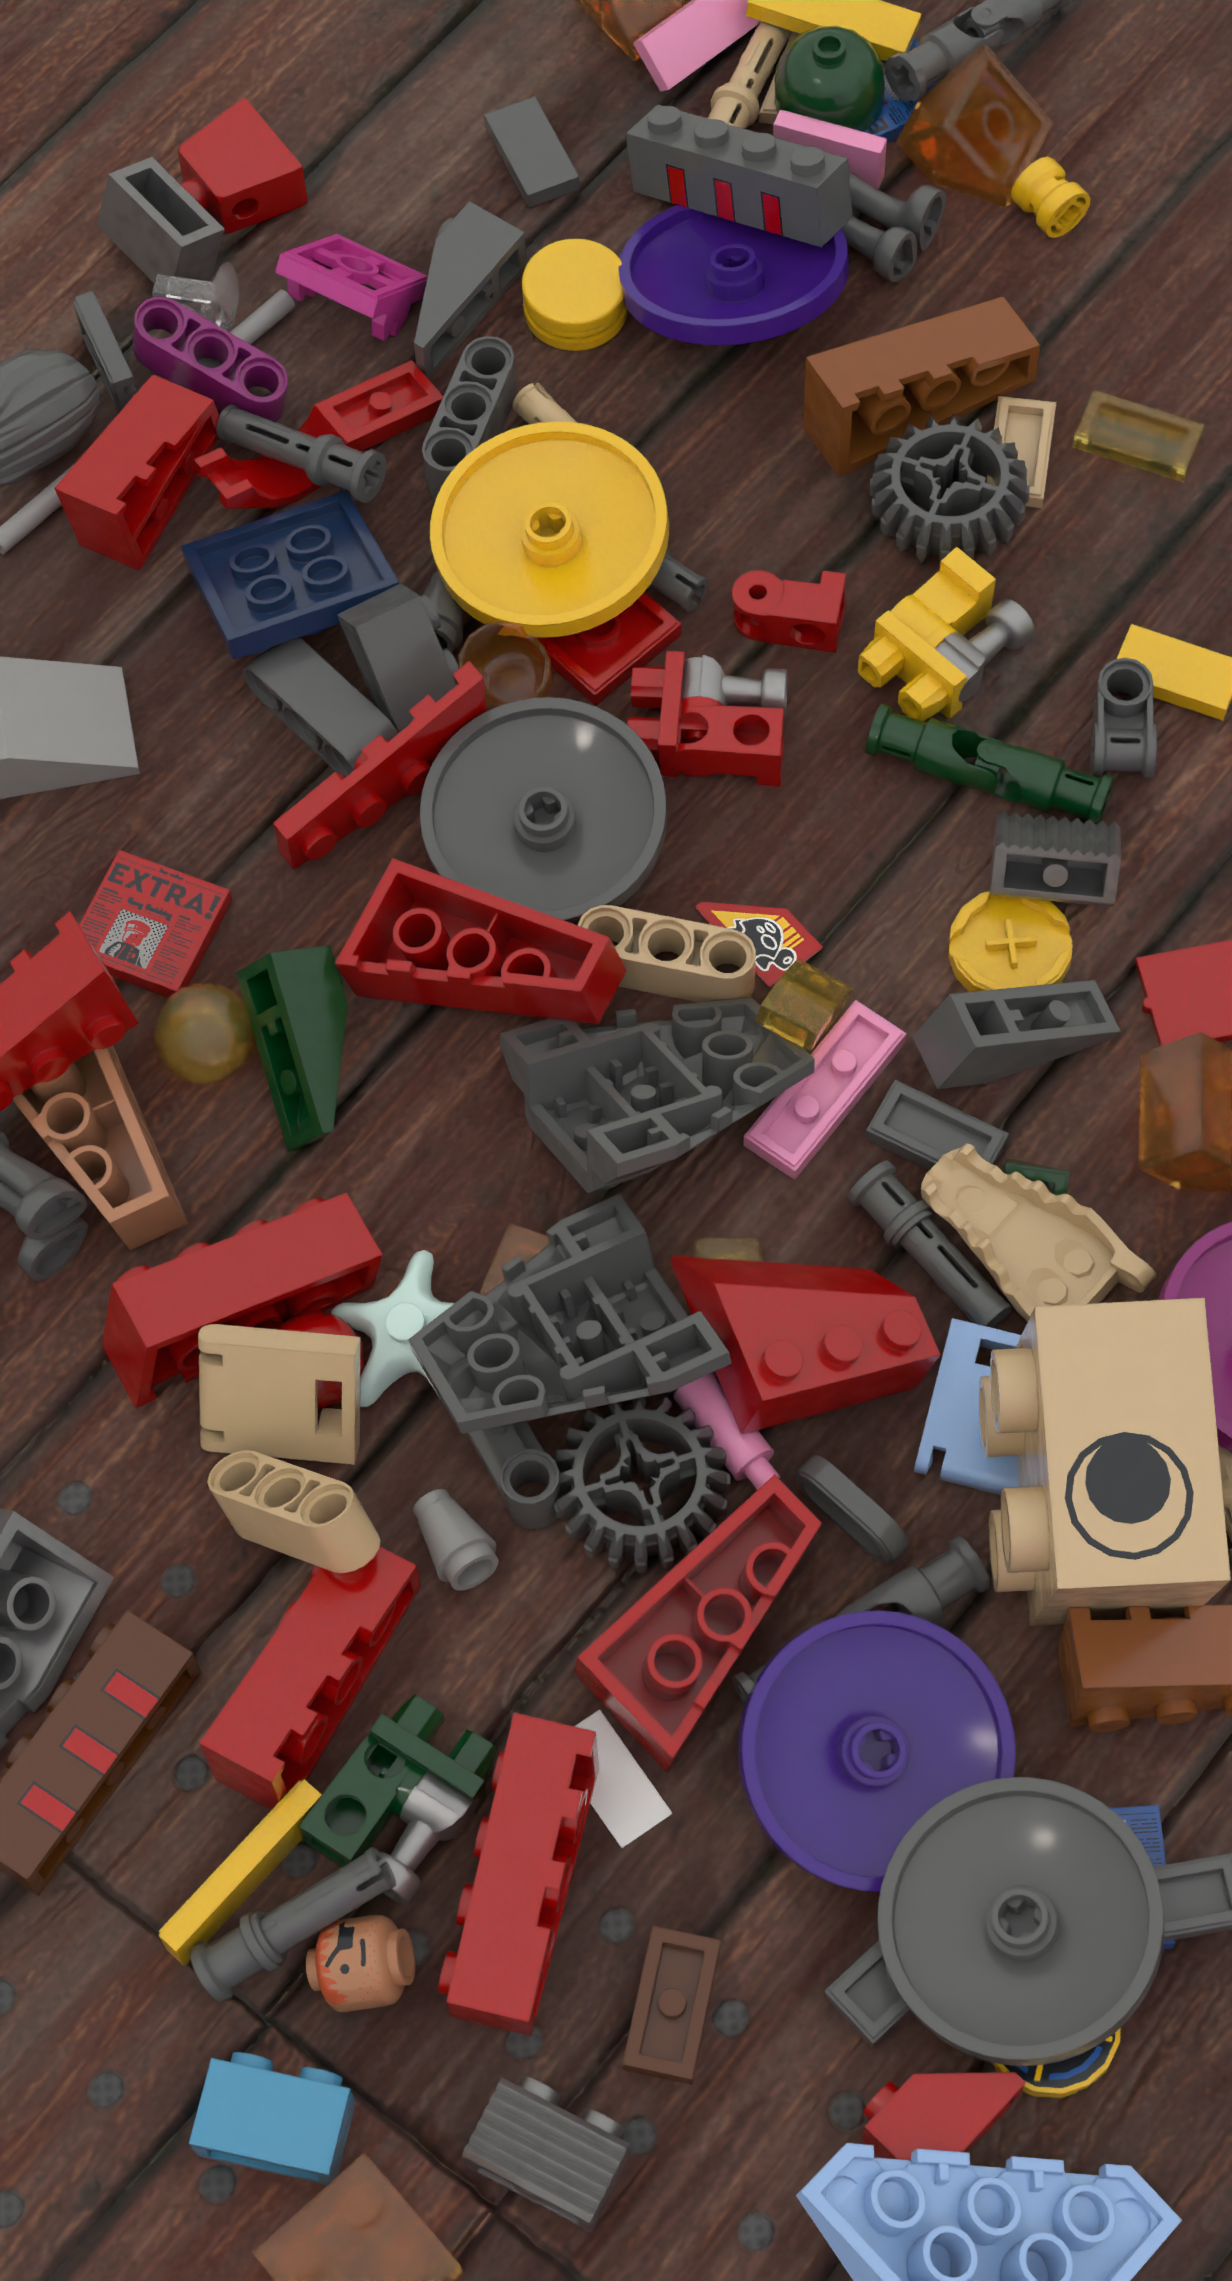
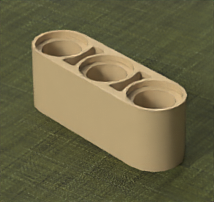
M599 905L589 909L582 915L578 923L580 927L608 936L612 941L619 943L615 946V949L627 971L618 987L694 1002L749 998L755 989L756 949L752 940L737 930L613 905ZM661 952H673L679 955L677 959L671 961H661L654 956ZM722 964H733L738 966L740 970L733 973H722L715 968Z
M249 1450L234 1452L224 1457L209 1473L207 1483L210 1491L236 1533L243 1539L337 1573H347L365 1566L374 1558L379 1550L381 1540L378 1532L353 1489L342 1481Z

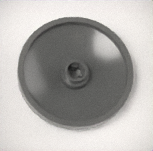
M553 697L530 698L503 704L481 714L463 726L449 739L435 758L427 774L420 803V824L426 852L435 874L578 925L582 915L589 909L599 905L619 907L646 881L656 865L665 840L667 803L664 782L652 753L642 739L623 721L596 706L580 701Z
M1011 1777L981 1782L964 1788L940 1801L916 1821L901 1840L888 1864L878 1902V1932L882 1955L889 1975L907 2007L924 2027L951 2047L972 2057L1004 2065L1033 2066L1054 2063L1082 2054L1109 2038L1129 2020L1144 2000L1157 1974L1165 1938V1915L1158 1878L1150 1857L1131 1828L1114 1811L1091 1795L1066 1784L1039 1778Z

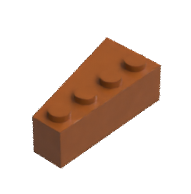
M999 297L806 357L803 428L837 476L840 477L877 459L878 454L886 453V445L889 443L890 437L904 439V431L908 423L921 431L925 430V423L931 415L938 425H946L954 413L958 419L997 400L998 396H1005L1036 381L1040 344L1006 299Z

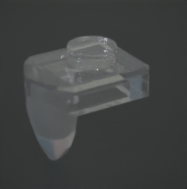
M225 262L220 266L213 282L157 274L152 295L153 297L172 299L229 331L239 304L237 274L233 264L230 262Z

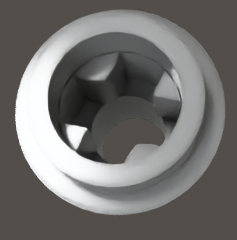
M433 1490L416 1502L413 1507V1513L418 1519V1524L436 1573L441 1581L449 1582L453 1589L461 1591L481 1584L494 1573L499 1563L495 1554L496 1542L451 1498L447 1490Z

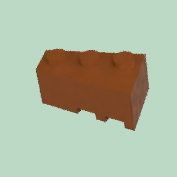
M1232 1605L1187 1606L1184 1608V1615L1153 1619L1150 1616L1149 1606H1129L1124 1610L1126 1620H1091L1089 1607H1069L1057 1646L1070 1726L1088 1724L1089 1730L1092 1732H1111L1129 1726L1130 1719L1156 1716L1159 1724H1179L1197 1718V1711L1223 1708L1225 1715L1232 1716Z

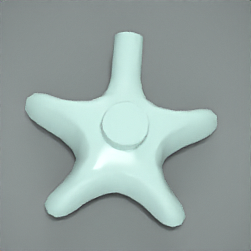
M426 1250L418 1251L411 1257L403 1279L388 1297L367 1303H341L336 1305L331 1311V1314L348 1322L353 1329L367 1334L372 1341L373 1347L369 1360L360 1376V1407H368L373 1404L393 1382L409 1372L421 1373L431 1384L414 1355L408 1339L454 1303L440 1302L434 1298L431 1291L434 1260L433 1254Z

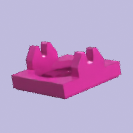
M334 234L281 253L275 273L287 278L288 294L292 298L302 301L304 295L313 297L315 292L372 318V336L383 341L388 339L389 334L394 337L398 336L408 317L411 303L423 299L428 276L339 234ZM361 284L369 285L371 287L376 288L377 290H372Z

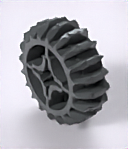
M955 413L949 420L948 425H938L930 415L925 423V430L922 431L908 423L904 431V439L890 437L889 443L886 445V453L878 454V459H876L874 464L873 478L870 479V495L873 498L872 514L875 520L881 521L880 530L884 535V539L896 537V546L900 554L915 547L916 556L920 563L931 554L939 556L941 562L956 547L972 560L974 559V551H979L991 558L992 553L996 550V542L1009 544L1010 539L1013 537V529L1020 527L1024 520L1025 503L1029 501L1030 487L1027 485V468L1024 460H1018L1015 442L1002 444L1003 437L1000 434L999 427L987 433H982V425L978 418L968 427L961 426ZM987 475L992 477L996 486L985 483ZM908 497L914 498V503ZM917 505L925 508L927 511L919 508Z
M666 1396L658 1403L656 1411L646 1409L645 1397L633 1399V1410L623 1411L620 1402L608 1404L609 1417L605 1419L597 1412L588 1409L584 1414V1424L588 1432L569 1427L565 1436L566 1443L571 1449L557 1450L554 1455V1461L561 1471L559 1472L560 1486L563 1495L554 1504L556 1517L570 1519L565 1529L566 1535L571 1541L587 1537L584 1550L590 1559L598 1556L605 1548H608L609 1567L614 1570L623 1564L625 1555L634 1557L635 1569L641 1574L647 1571L648 1556L658 1555L660 1564L669 1570L674 1565L673 1549L677 1547L683 1554L688 1555L697 1547L694 1535L702 1538L708 1537L716 1529V1524L711 1517L724 1516L727 1511V1500L720 1494L730 1489V1474L719 1470L726 1462L725 1450L721 1447H710V1442L714 1436V1431L710 1425L693 1430L695 1412L691 1408L682 1411L676 1418L671 1417L672 1402ZM640 1441L657 1443L673 1451L664 1454L652 1453L645 1449ZM617 1447L619 1463L614 1469L600 1474L599 1482L586 1486L587 1478L596 1462L605 1453ZM631 1462L635 1466L637 1475L642 1476L645 1484H651V1488H649L650 1505L646 1501L643 1490L639 1491L637 1484L630 1482L632 1478ZM695 1480L696 1484L688 1502L678 1513L664 1520L662 1502L668 1496L680 1492L681 1484ZM604 1509L607 1515L616 1512L630 1513L638 1519L641 1526L619 1523L607 1517L600 1510Z

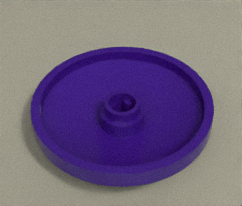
M676 205L647 221L631 236L622 250L620 256L622 265L618 269L625 306L633 317L648 329L665 337L693 344L737 345L762 341L786 334L820 316L842 293L849 274L847 241L842 228L823 247H818Z
M877 1610L844 1614L812 1626L791 1639L771 1658L756 1679L748 1695L739 1728L738 1762L741 1782L751 1811L765 1835L785 1857L805 1872L830 1884L857 1891H881L888 1864L896 1848L910 1828L930 1808L964 1788L994 1779L1014 1777L1016 1748L1011 1715L1004 1695L987 1666L972 1649L946 1629L922 1618L899 1612Z

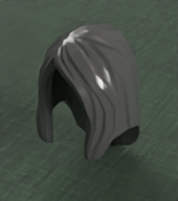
M24 350L0 361V487L20 482L71 451L93 426L101 403V392L97 386L98 384L88 369L61 350Z

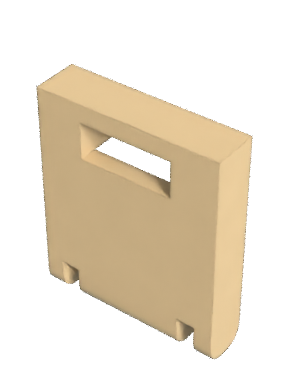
M220 1324L205 1325L199 1330L200 1425L202 1426L200 1442L202 1449L210 1452L231 1454L249 1450L275 1458L355 1465L360 1446V1337ZM317 1380L342 1382V1409L323 1408L318 1423Z

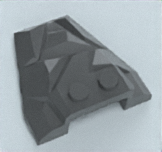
M752 997L674 1005L672 1019L637 1023L636 1010L628 1009L615 1011V1025L580 1028L577 1021L550 1018L500 1033V1047L513 1082L524 1093L525 1116L530 1128L587 1193L600 1189H609L619 1183L647 1175L664 1163L678 1158L814 1073L815 1059Z
M620 1193L560 1220L546 1231L550 1244L525 1264L523 1259L516 1255L501 1267L505 1280L486 1295L473 1291L468 1292L408 1339L414 1355L461 1434L671 1392L732 1364L729 1351L702 1312L699 1311L688 1316L656 1270L646 1231Z

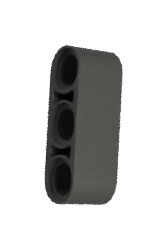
M485 336L477 338L464 349L423 442L422 456L427 491L434 500H436L449 474L462 459L482 443L501 434L517 393L514 353L512 347L498 337Z
M300 637L270 647L243 668L242 674L254 695L334 771L341 773L344 777H347L354 771L355 762L362 754L361 750L376 737L381 735L384 740H391L399 734L391 721Z

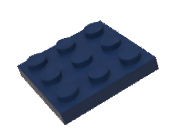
M347 490L181 546L185 564L233 660L246 655L263 653L272 646L304 635L321 633L328 627L340 623L337 614L399 584L397 577Z

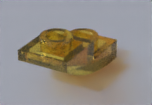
M798 959L785 971L762 1002L754 1022L811 1051L823 1031L827 1032L851 996L854 987Z

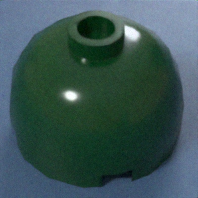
M819 26L801 33L783 51L774 77L777 113L780 110H785L865 132L878 120L885 97L884 70L882 60L866 38L852 29L840 26Z

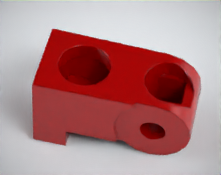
M763 570L747 572L735 581L732 588L733 624L742 636L754 641L837 653L846 607V573L822 571L820 584L792 580L782 581L774 574Z

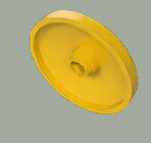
M553 421L524 425L508 430L482 443L462 459L449 474L436 497L430 521L431 548L438 573L445 588L457 604L473 618L494 629L513 635L538 638L560 637L592 629L616 617L630 607L645 592L657 575L664 560L669 539V516L665 494L655 470L647 459L635 447L617 435L598 427L575 422Z

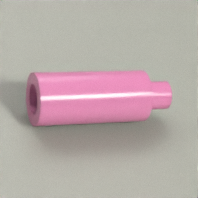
M714 1372L677 1389L674 1394V1400L683 1411L691 1408L695 1412L694 1426L696 1429L708 1425L713 1429L714 1436L710 1442V1447H721L725 1450V1466L735 1480L739 1481L748 1478L758 1490L774 1474L780 1479L779 1474L769 1463L774 1450L758 1430L745 1434L740 1433L719 1379Z

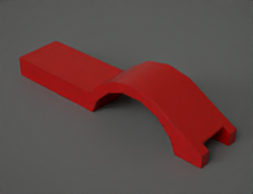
M411 360L314 404L308 419L298 431L316 438L321 435L332 434L342 438L345 446L363 451L434 418L443 395ZM220 447L194 459V471L199 477H208L220 492V502L226 509L278 508L297 502L321 487L312 483L304 470L264 455L257 459L238 461L228 457Z

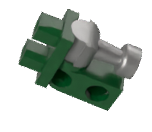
M415 1694L395 1713L392 1719L383 1714L380 1715L370 1729V1734L355 1750L299 1825L303 1842L342 1868L365 1854V1851L372 1846L393 1814L406 1822L408 1825L391 1855L380 1852L383 1857L377 1862L380 1866L387 1861L396 1880L394 1888L382 1893L403 1905L409 1903L420 1886V1879L413 1872L439 1840L446 1841L456 1838L463 1831L471 1816L477 1813L485 1801V1781L497 1757V1749L494 1744L467 1729L448 1756L429 1745L445 1721L444 1714Z

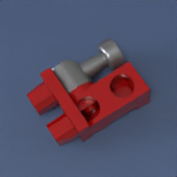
M666 651L665 667H634L631 681L632 707L661 709L660 718L629 717L627 726L642 739L654 759L659 761L661 776L678 777L679 772L695 777L709 776L715 773L755 776L757 785L781 787L788 669H766L763 672L762 680L729 676L724 674L722 667L712 657L703 655V657L685 659V652ZM761 704V707L731 706Z

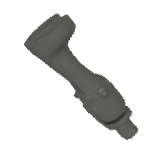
M849 170L852 208L889 229L882 231L852 216L842 227L847 244L873 262L874 270L879 276L890 282H898L905 278L914 267L917 259V249L924 252L934 239L946 208V192L932 185H922L910 195L907 201H904L872 187Z
M0 1131V1207L15 1217L19 1229L26 1235L17 1257L20 1268L32 1280H46L65 1268L80 1249L88 1230V1224L80 1215L85 1211L88 1202L86 1197L66 1180L52 1175L15 1154L9 1148V1141L6 1135Z

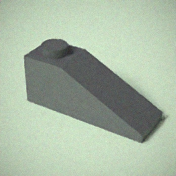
M470 201L455 218H449L442 224L435 239L414 340L416 365L429 380L523 274L527 265L525 232Z
M1088 980L949 994L912 1037L937 1089L993 1082L1115 1039L1121 1030L1096 981Z

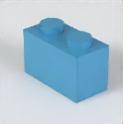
M233 2052L231 2062L211 2058L189 2145L197 2156L335 2187L356 2104L351 2089L341 2087L343 2078L332 2072L309 2067L301 2068L299 2077L273 2072V2061L242 2052Z

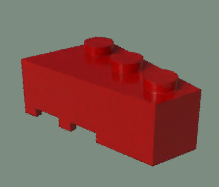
M154 374L147 380L54 488L79 545L138 571L141 570L197 476V473L194 471V459L211 452L219 439L216 433L219 414L213 399Z
M70 911L55 923L60 934L34 956L25 949L10 961L15 972L0 984V1111L8 1107L14 1097L40 1082H49L60 1077L68 1070L70 1064L96 1049L100 1050L113 1046L123 1038L126 1031L139 1024L105 964Z

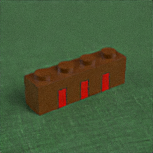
M128 1610L116 1625L109 1623L98 1633L89 1649L88 1656L91 1658L76 1680L68 1678L58 1687L48 1705L47 1710L50 1715L35 1735L28 1733L18 1741L6 1762V1768L9 1770L0 1781V1870L37 1896L44 1890L201 1674L195 1656L191 1651Z

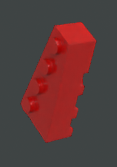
M380 1546L374 1558L365 1566L355 1571L337 1573L316 1565L313 1566L310 1577L311 1581L298 1600L288 1607L279 1623L278 1629L199 1743L216 1781L270 1810L283 1799L299 1780L302 1782L305 1779L308 1782L421 1587L417 1565Z

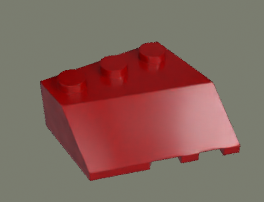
M674 1255L670 1260L691 1314L701 1311L729 1351L732 1364L715 1372L741 1434L916 1389L941 1355L916 1297L871 1269Z

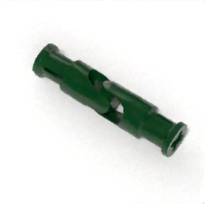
M880 704L875 714L865 747V754L877 756L878 753H882L913 763L915 771L979 791L988 792L1005 800L1048 813L1053 808L1087 819V821L1091 819L1095 825L1102 820L1114 783V777L1104 775L1102 778L1069 769L1065 766V760L1021 746L1007 744L933 718L925 723L894 713L892 706ZM977 757L975 765L967 763L963 758Z

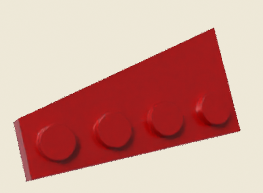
M470 661L453 674V677L459 684L440 700L435 702L428 694L409 710L414 719L393 739L384 740L379 735L361 750L362 754L355 762L354 771L347 777H344L341 773L334 772L273 823L279 853L293 870L308 860L314 861L324 857L334 848L337 841L357 828H366L373 825L385 814L389 807L406 796L422 793L432 763L449 739L474 718L487 712L484 677Z

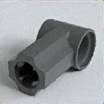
M527 1421L466 1433L500 1492L509 1518L516 1525L525 1529L537 1530L549 1526L558 1519L555 1515L554 1504L563 1496L560 1486V1473L556 1462L549 1454L544 1452ZM528 1482H541L547 1485L545 1491L534 1497H524L516 1493L518 1488Z

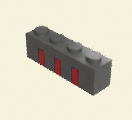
M656 105L626 133L633 192L818 247H823L852 218L848 158L825 152L818 147L803 146L778 139L768 133H757L732 126L722 120L708 119L686 113L672 106Z

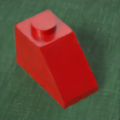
M1016 2072L913 2074L900 2089L892 2081H889L862 2111L870 2120L864 2126L862 2140L867 2145H874V2152L880 2158L911 2160V2153L916 2149L969 2153L1020 2097L1026 2082Z

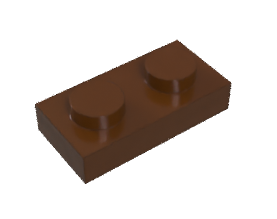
M652 1925L623 2059V2070L685 2084H693L721 1948V1940Z

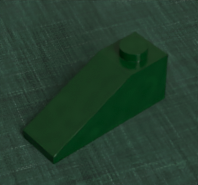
M331 945L270 952L236 972L288 1152L299 1150L332 1133L334 1128L348 1003L343 989L342 976L335 965Z

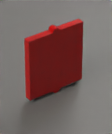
M1232 940L1136 958L1135 965L1145 996L1142 1011L1150 1014L1161 1053L1232 1040Z

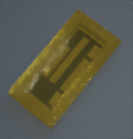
M1094 390L1075 433L1073 447L1184 482L1202 438L1204 425Z

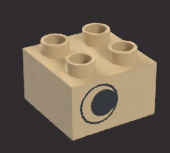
M1205 1298L1035 1306L1016 1348L992 1350L990 1376H981L979 1380V1418L984 1456H1017L1019 1487L1003 1488L1001 1493V1510H991L989 1515L990 1563L995 1592L1027 1591L1030 1626L1064 1624L1069 1607H1089L1091 1620H1126L1124 1610L1129 1606H1149L1151 1619L1184 1615V1608L1187 1606H1204L1231 1580Z

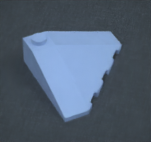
M846 2143L796 2195L853 2281H1131L1182 2221L1132 2166L1104 2164L1099 2168V2175L1065 2173L1063 2160L1011 2156L1006 2160L1005 2168L970 2165L969 2153L928 2149L914 2150L911 2153V2160L874 2158V2145Z

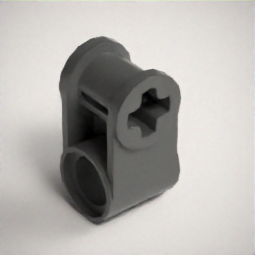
M1114 659L1107 663L1100 671L1092 709L1091 776L1101 777L1104 771L1141 772L1143 778H1153L1156 766L1157 732L1156 725L1153 724L1152 675L1144 664L1135 659ZM1118 692L1126 693L1134 699L1128 701L1118 700L1111 694Z

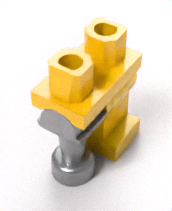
M956 547L941 560L940 570L913 595L902 599L891 612L888 610L876 620L874 640L859 655L857 671L873 687L881 688L895 675L907 683L899 691L898 704L908 717L924 722L940 711L948 719H951L962 709V702L971 696H975L979 691L984 666L1003 647L1013 650L1025 644L1034 636V624L1025 609L1011 599H1003L991 609L996 579ZM986 617L987 628L967 640L964 635Z

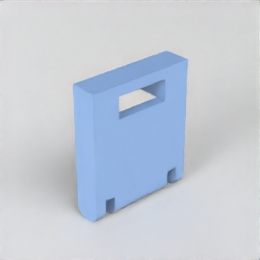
M952 1318L914 1472L927 1475L933 1461V1450L937 1449L946 1452L939 1480L1001 1495L1003 1488L1019 1487L1017 1456H984L979 1418V1380L981 1376H990V1367L977 1364L976 1361L980 1347L992 1350L1015 1349L1021 1335Z

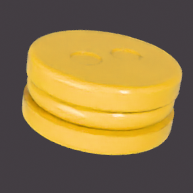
M586 239L560 240L545 246L533 255L527 263L522 276L524 317L532 333L542 342L567 351L589 350L611 340L623 327L628 314L620 284L618 270L619 266L622 265L620 258L606 246Z

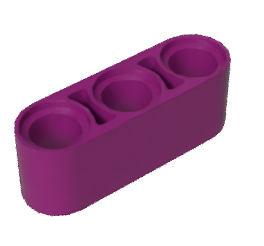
M153 297L145 300L137 308L134 317L133 352L143 366L170 382L213 399L216 408L221 411L232 404L238 406L239 409L273 422H277L281 418L285 405L288 378L283 365L275 358L172 299ZM154 329H162L169 332L172 336L158 339L152 337L147 332ZM203 358H212L218 360L222 365L216 368H208L202 366L197 361ZM263 387L268 389L272 395L258 397L252 395L248 389Z

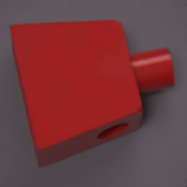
M246 98L236 102L181 144L178 150L183 182L180 185L225 229V233L231 234L308 203L303 166Z

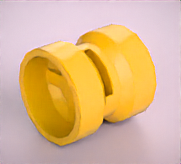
M1047 156L1031 163L1020 174L1012 187L1011 197L1024 212H1034L1038 227L1048 237L1057 238L1071 231L1081 221L1090 206L1091 198L1078 183L1065 180L1066 173L1064 169L1053 158Z

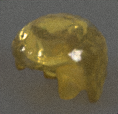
M194 983L190 987H183L178 992L172 994L161 1009L154 1033L155 1045L163 1063L174 1074L181 1076L185 1080L201 1084L221 1080L246 1062L251 1056L255 1041L244 999L238 996L232 989L211 983Z

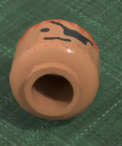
M368 1915L337 1920L320 1931L316 1948L309 1949L307 1952L306 1973L308 1982L314 1991H321L326 2002L338 2012L396 2004L403 1994L405 1986L411 1985L414 1981L415 1954L411 1938L405 1929H398L396 1924L386 1915Z

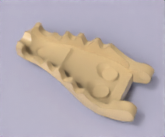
M966 1143L962 1147L942 1155L940 1160L926 1173L922 1181L921 1194L924 1201L935 1213L948 1221L958 1231L966 1244L993 1276L1002 1293L1027 1322L1035 1306L1100 1303L1118 1282L1141 1293L1156 1278L1157 1273L1155 1270L1130 1251L1092 1208L1078 1204L1068 1194L1054 1195L1049 1192L1043 1182L1039 1180L1031 1181L1019 1172L1015 1171L1008 1175L1003 1173L999 1167L984 1160L971 1144Z

